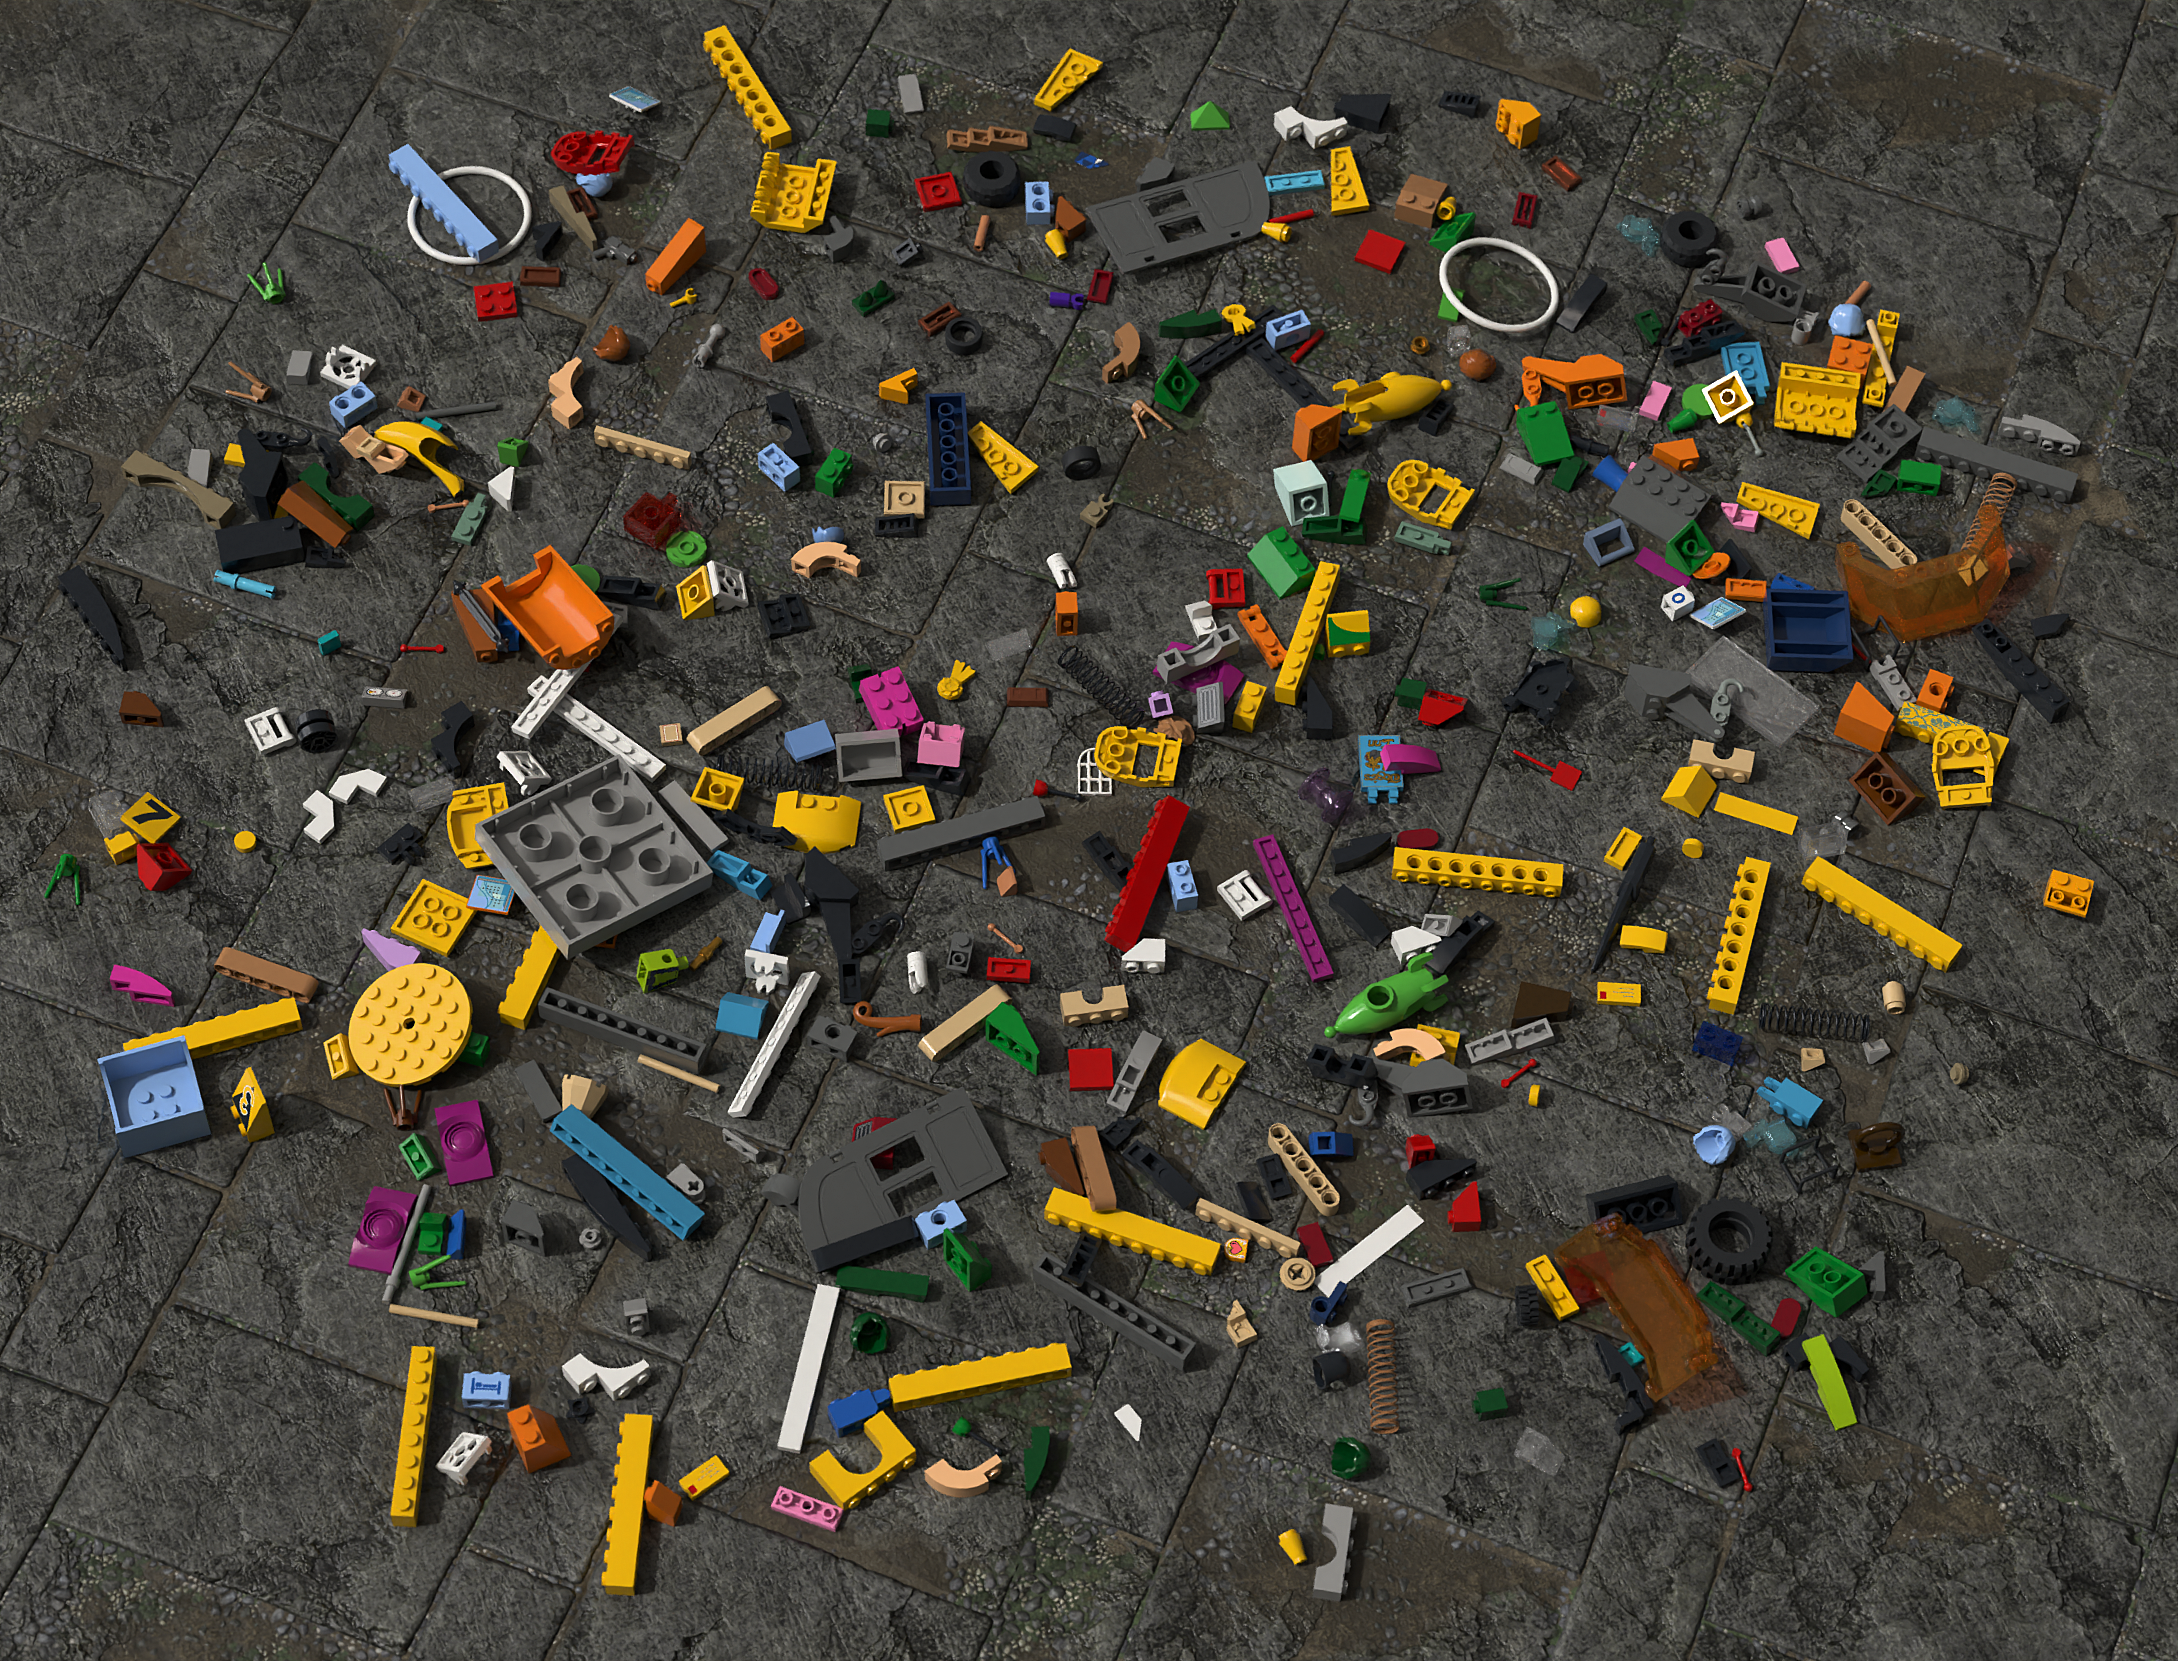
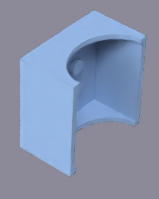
M184 1035L97 1059L110 1102L116 1135L124 1158L211 1134Z

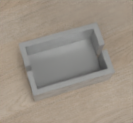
M898 729L835 734L839 782L902 776Z

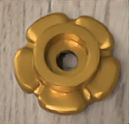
M1423 336L1415 337L1411 342L1412 345H1410L1411 350L1419 355L1428 352L1430 349L1428 340Z

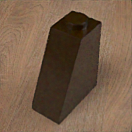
M1521 981L1511 1028L1517 1029L1547 1018L1549 1024L1565 1021L1567 1013L1571 1014L1574 1001H1570L1572 992Z

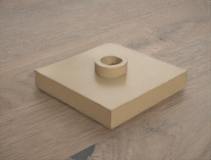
M885 481L884 517L915 513L917 518H924L925 481Z

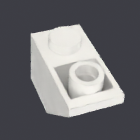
M1410 926L1392 932L1391 945L1402 964L1409 962L1413 957L1422 953H1433L1442 940L1439 936Z
M1143 939L1122 956L1121 971L1130 973L1137 971L1149 973L1164 972L1165 939Z

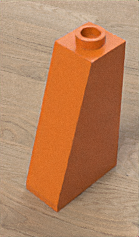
M690 218L686 220L645 273L646 286L649 290L660 295L664 294L706 252L705 230L702 225Z

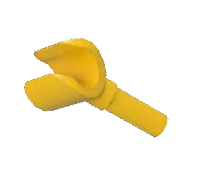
M687 289L684 297L670 303L671 308L685 302L694 304L697 298V294L693 295L694 289Z

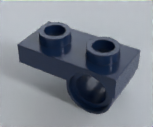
M1339 1281L1329 1298L1318 1296L1312 1300L1310 1318L1316 1325L1324 1329L1328 1322L1332 1323L1337 1315L1336 1309L1339 1305L1343 1306L1348 1298V1294H1346L1347 1284ZM1323 1308L1325 1312H1318L1316 1309Z

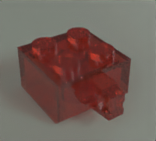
M645 492L623 516L624 531L657 550L681 524L680 511L674 507L677 504V496L670 492L661 500L649 492Z

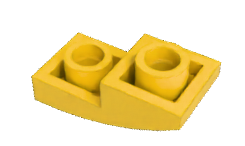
M1623 925L1620 946L1621 948L1643 949L1644 953H1665L1668 933L1652 928Z

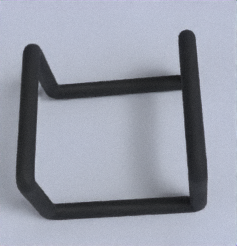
M1882 615L1878 616L1873 627L1857 633L1854 627L1851 626V633H1853L1851 638H1856L1867 656L1863 666L1865 670L1870 669L1871 654L1859 636L1876 630L1880 621L1896 644L1893 655H1891L1892 659L1896 658L1900 649V642ZM1886 658L1879 660L1878 663L1882 664Z
M1819 1135L1782 1151L1779 1163L1797 1193H1801L1804 1183L1826 1173L1832 1179H1835L1839 1166L1829 1167L1818 1149L1821 1140ZM1815 1141L1814 1151L1825 1169L1801 1179L1798 1186L1784 1164L1786 1153Z

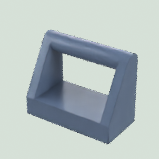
M1620 518L1585 533L1583 545L1599 567L1635 551L1626 527ZM1617 537L1625 546L1601 557L1597 548L1598 545Z

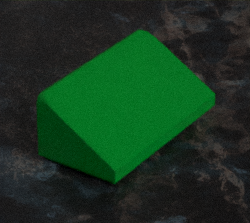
M413 1133L398 1146L418 1181L442 1169L422 1135Z

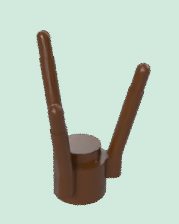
M400 1085L401 1109L398 1110L396 1115L388 1089L384 1088L386 1101L393 1119V1126L399 1131L412 1130L414 1125L418 1124L417 1116L422 1090H418L412 1114L411 1110L406 1109L404 1086Z

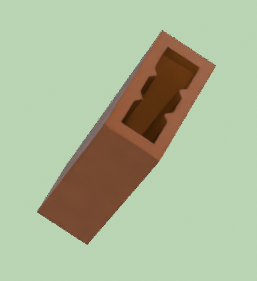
M303 480L288 487L277 503L334 548L341 545L345 546L351 539L349 534L353 528Z
M483 589L468 590L496 625L494 602ZM451 591L453 607L477 662L488 663L498 661L497 643L489 638L461 601L460 595H454L453 591Z

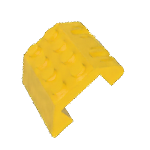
M765 153L762 164L764 170L760 172L754 196L756 200L753 201L750 216L766 228L805 233L822 224L837 161L817 159L816 168L782 164L780 163V153Z

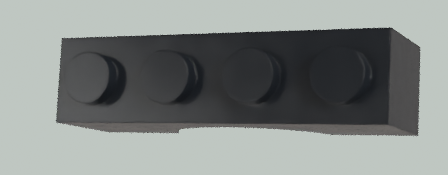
M789 391L766 396V409L771 423L785 426L792 433L783 442V452L799 467L811 465L812 456L815 455L812 444H808L807 440H809L806 428H802V416L796 412L797 404L795 398H791Z

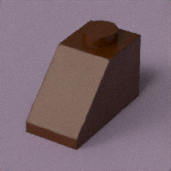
M124 691L119 709V715L123 724L164 727L161 712L145 693Z

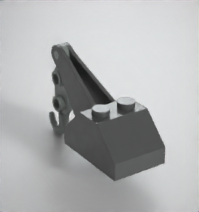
M1630 663L1624 697L1642 717L1652 720H1663L1666 717H1670L1702 735L1712 743L1718 744L1722 742L1725 734L1723 727L1728 723L1731 705L1727 688L1730 685H1736L1740 693H1743L1744 687L1740 681L1726 679L1721 683L1718 692L1712 699L1709 714L1689 691L1692 674Z

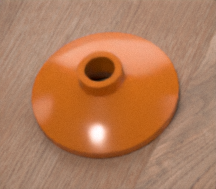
M1714 553L1692 575L1698 579L1715 578L1728 568L1730 557L1725 553Z

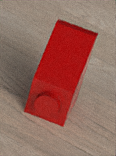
M1416 1134L1407 1137L1405 1149L1409 1169L1424 1161L1433 1160L1435 1144L1429 1135L1422 1136Z
M1472 1182L1453 1201L1451 1211L1447 1212L1448 1224H1452V1232L1479 1231L1481 1216L1477 1182Z

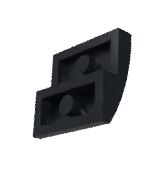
M799 593L782 594L778 600L758 602L757 608L768 639L795 634L811 626Z

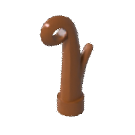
M866 1001L857 1003L853 1009V1015L859 1023L865 1026L884 1028L877 1033V1037L901 1030L921 1032V1014L898 1017H871L872 1006ZM866 1008L867 1012L862 1016L860 1010Z

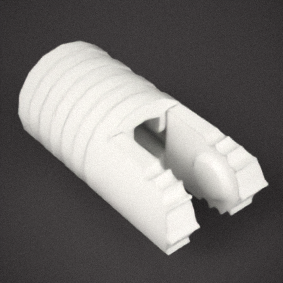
M1062 553L1051 555L1047 559V563L1059 588H1066V584L1070 588L1076 587L1077 582Z
M918 951L907 955L910 990L914 994L919 993L922 987L928 985L926 954Z

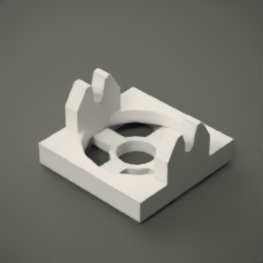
M344 345L339 349L332 346L331 353L328 352L326 356V366L320 372L321 377L349 389L351 386L365 380L376 366V360ZM344 357L353 358L351 362L342 363L339 361ZM359 361H361V367H356ZM348 366L354 368L352 373H345L343 370ZM334 367L341 369L339 377L335 375Z
M713 560L707 563L713 597L717 598L715 602L716 609L721 607L722 611L732 609L735 605L742 608L748 606L743 572ZM726 579L731 581L733 587L727 583ZM720 583L724 585L728 593L722 591ZM734 589L738 590V596H735Z
M502 751L497 756L500 760V769L502 771L507 769L518 783L523 785L521 787L523 796L526 794L531 796L540 785L549 784L552 780L550 775L529 751ZM521 770L526 772L529 776H525L521 772Z
M746 950V977L757 979L755 984L758 993H761L765 987L766 995H769L775 990L776 983L788 985L790 980L788 957ZM775 970H777V971H782L781 974L772 973V972L775 971Z
M462 1432L435 1467L439 1472L447 1473L456 1483L465 1486L468 1482L465 1476L482 1454L486 1452L489 1455L493 1451L490 1446L492 1441L487 1436ZM472 1445H474L475 1447H474L473 1450L471 1451V1450H470V1447H471ZM465 1458V1460L461 1463V1465L458 1466V1467H456V1465L458 1464V1462H459L460 1460H463V1459Z

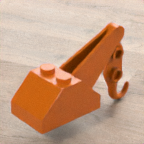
M1602 354L1583 356L1575 363L1540 359L1531 356L1525 357L1522 360L1524 371L1522 374L1524 396L1530 402V406L1538 405L1542 394L1540 380L1566 393L1568 410L1627 401L1623 365ZM1515 405L1516 411L1517 409H1521L1518 405Z

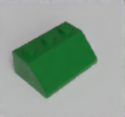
M1283 526L1267 533L1247 554L1249 560L1279 600L1313 583L1315 568Z

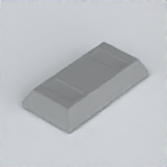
M1508 454L1499 468L1533 485L1537 483L1544 472L1542 468L1513 454Z

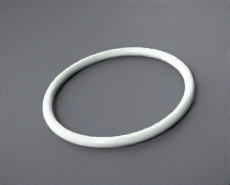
M478 166L458 167L438 174L439 178L443 181L465 174L487 175L507 183L516 191L524 207V220L517 235L506 246L499 249L498 253L481 263L472 257H456L444 254L432 248L420 236L416 227L415 213L421 199L413 196L410 202L407 216L410 233L423 251L447 263L477 265L496 260L511 252L526 236L532 219L529 197L517 181L500 171Z
M1485 237L1465 240L1453 246L1441 262L1439 276L1446 297L1461 314L1483 327L1507 333L1527 332L1546 324L1557 310L1559 289L1553 274L1536 255L1515 243ZM1480 245L1497 246L1520 254L1532 262L1548 281L1551 290L1549 309L1539 319L1522 325L1501 324L1480 317L1465 307L1451 290L1447 277V269L1451 259L1461 250Z

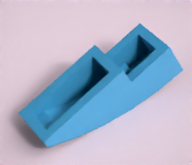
M717 850L706 863L715 875L755 899L761 900L773 886L767 874L751 868L749 862Z

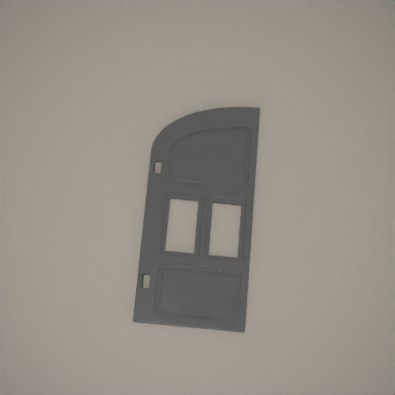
M1254 160L1086 207V212L1122 275L1147 269V267L1158 266L1258 236L1262 232L1264 222L1268 220L1270 202L1264 177ZM1183 191L1192 206L1152 217L1144 201ZM1198 217L1207 232L1167 243L1159 227ZM1237 234L1240 235L1239 237H1235V238H1232V237H1231V236H1234V235H1237ZM1154 259V261L1147 263L1145 260Z
M963 1086L827 1154L808 1168L799 1190L798 1214L805 1248L816 1273L818 1269L811 1252L812 1250L910 1215L913 1216L915 1222V1219L921 1213L930 1212L943 1202L957 1201L1008 1175ZM938 1105L940 1110L930 1115L927 1110ZM914 1136L925 1160L881 1182L869 1158ZM842 1154L844 1159L833 1164L831 1159ZM932 1171L944 1195L899 1218L887 1194Z

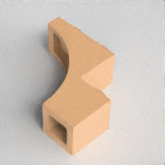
M578 357L567 362L560 371L554 373L548 380L550 392L557 397L551 404L552 416L569 430L584 418L582 405L578 403L572 393L577 379L584 373L582 360Z

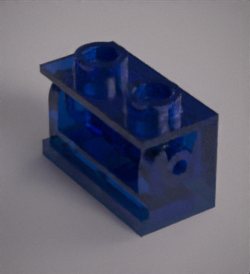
M1703 1021L1692 1050L1733 1066L1743 1037Z

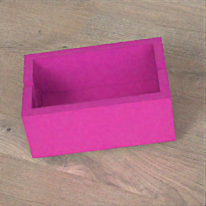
M899 666L882 672L880 678L876 674L860 681L859 691L877 730L898 729L899 737H901L902 730L904 735L922 729L924 719Z

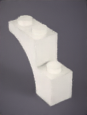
M1291 106L1275 113L1274 127L1285 141L1302 134L1314 149L1342 138L1347 132L1348 122L1344 117L1331 121L1313 120L1299 114Z
M581 1353L562 1366L564 1377L579 1395L584 1391L592 1390L596 1383L599 1382L613 1401L627 1396L633 1387L642 1385L651 1375L650 1367L645 1360L625 1368H605L590 1362Z

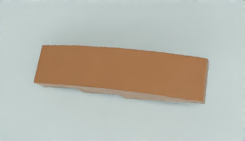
M990 126L988 131L969 128L968 132L949 129L947 132V147L952 150L969 152L1023 150L1027 148V136L1024 131Z
M1907 366L1883 412L1895 404L1906 414L1925 377V373Z

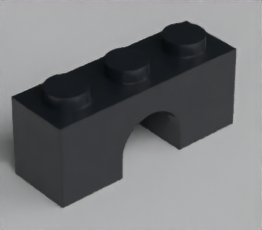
M1319 1044L1314 1045L1306 1060L1313 1076L1369 1091L1378 1075L1372 1058L1353 1053L1350 1061L1339 1057L1334 1048Z

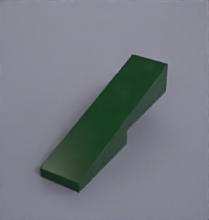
M839 1265L835 1287L876 1297L880 1293L923 1303L927 1295L930 1276Z
M1710 1281L1696 1295L1698 1300L1764 1356L1767 1357L1781 1343L1779 1331L1746 1310L1745 1304L1714 1282Z

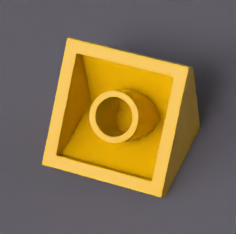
M1737 370L1702 389L1719 424L1734 421L1739 414L1748 412L1755 405Z
M703 565L676 586L683 620L715 616L706 566Z
M1702 766L1680 767L1661 800L1699 818L1716 790L1717 785Z
M704 767L690 802L721 811L728 808L731 811H735L738 808L744 778Z

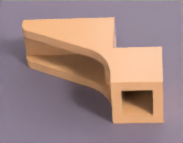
M361 425L352 428L340 440V443L355 459L360 457L366 458L379 474L384 472L390 473L394 469L399 470L406 463L404 460L409 456L404 449L384 443L386 447L373 460L358 454L356 448L368 436H371Z

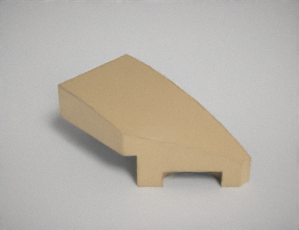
M1235 1300L1231 1314L1227 1318V1332L1236 1347L1240 1348L1257 1340V1333L1246 1319L1245 1311L1239 1302Z

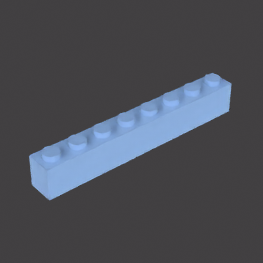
M409 144L389 154L390 170L394 174H398L402 183L410 187L413 195L422 200L424 207L433 212L436 220L444 224L447 232L455 236L459 245H463L472 258L481 263L499 252L498 241L494 235Z

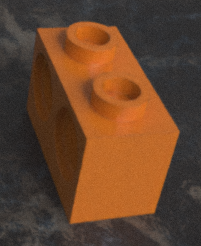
M793 317L787 319L760 335L762 352L771 362L776 361L804 344V329Z

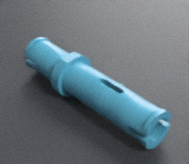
M217 570L215 573L216 576H220L214 577L215 583L230 586L231 589L238 588L269 597L270 599H273L275 593L272 592H276V586L241 577L240 574L233 575L221 570Z

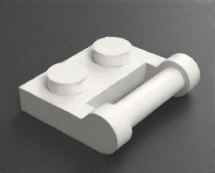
M279 707L245 719V724L261 756L296 743L294 735L289 732L282 718L283 713ZM272 719L275 721L282 737L277 738L268 720Z
M1248 870L1242 871L1217 886L1219 894L1241 921L1261 909L1268 908L1273 902L1253 881L1252 875ZM1241 883H1245L1251 892L1256 896L1258 901H1254V899L1250 896V894L1246 891V889L1242 886Z

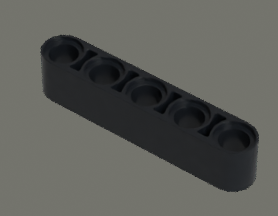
M910 1215L817 1248L811 1252L818 1272L916 1238L919 1236L913 1216Z

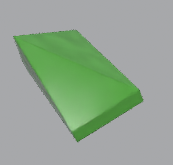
M1212 101L1207 102L1190 115L1192 131L1230 130L1229 113Z

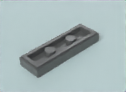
M535 1060L515 1068L517 1077L543 1123L558 1116L563 1109Z
M1463 1267L1401 1285V1291L1408 1308L1469 1291L1472 1286Z

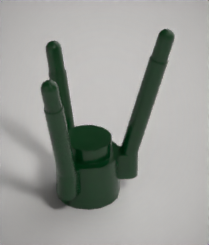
M1521 578L1495 584L1479 585L1480 601H1486V606L1495 605L1527 610L1526 606L1493 601V598H1497L1496 589L1513 586L1514 583L1520 582Z

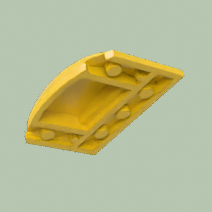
M504 782L453 791L452 797L454 798L450 806L448 805L447 829L451 846L457 858L464 864L467 870L494 865L475 840V824L509 808Z
M798 791L779 793L773 827L783 826L798 838L795 845L785 846L789 849L808 853L815 846L822 854L840 852L841 848L848 845L851 848L855 847L861 801L844 795L829 797L799 794Z
M1203 1039L1197 1040V1042L1188 1045L1179 1052L1167 1067L1159 1087L1160 1100H1158V1106L1204 1130L1245 1067L1246 1061Z

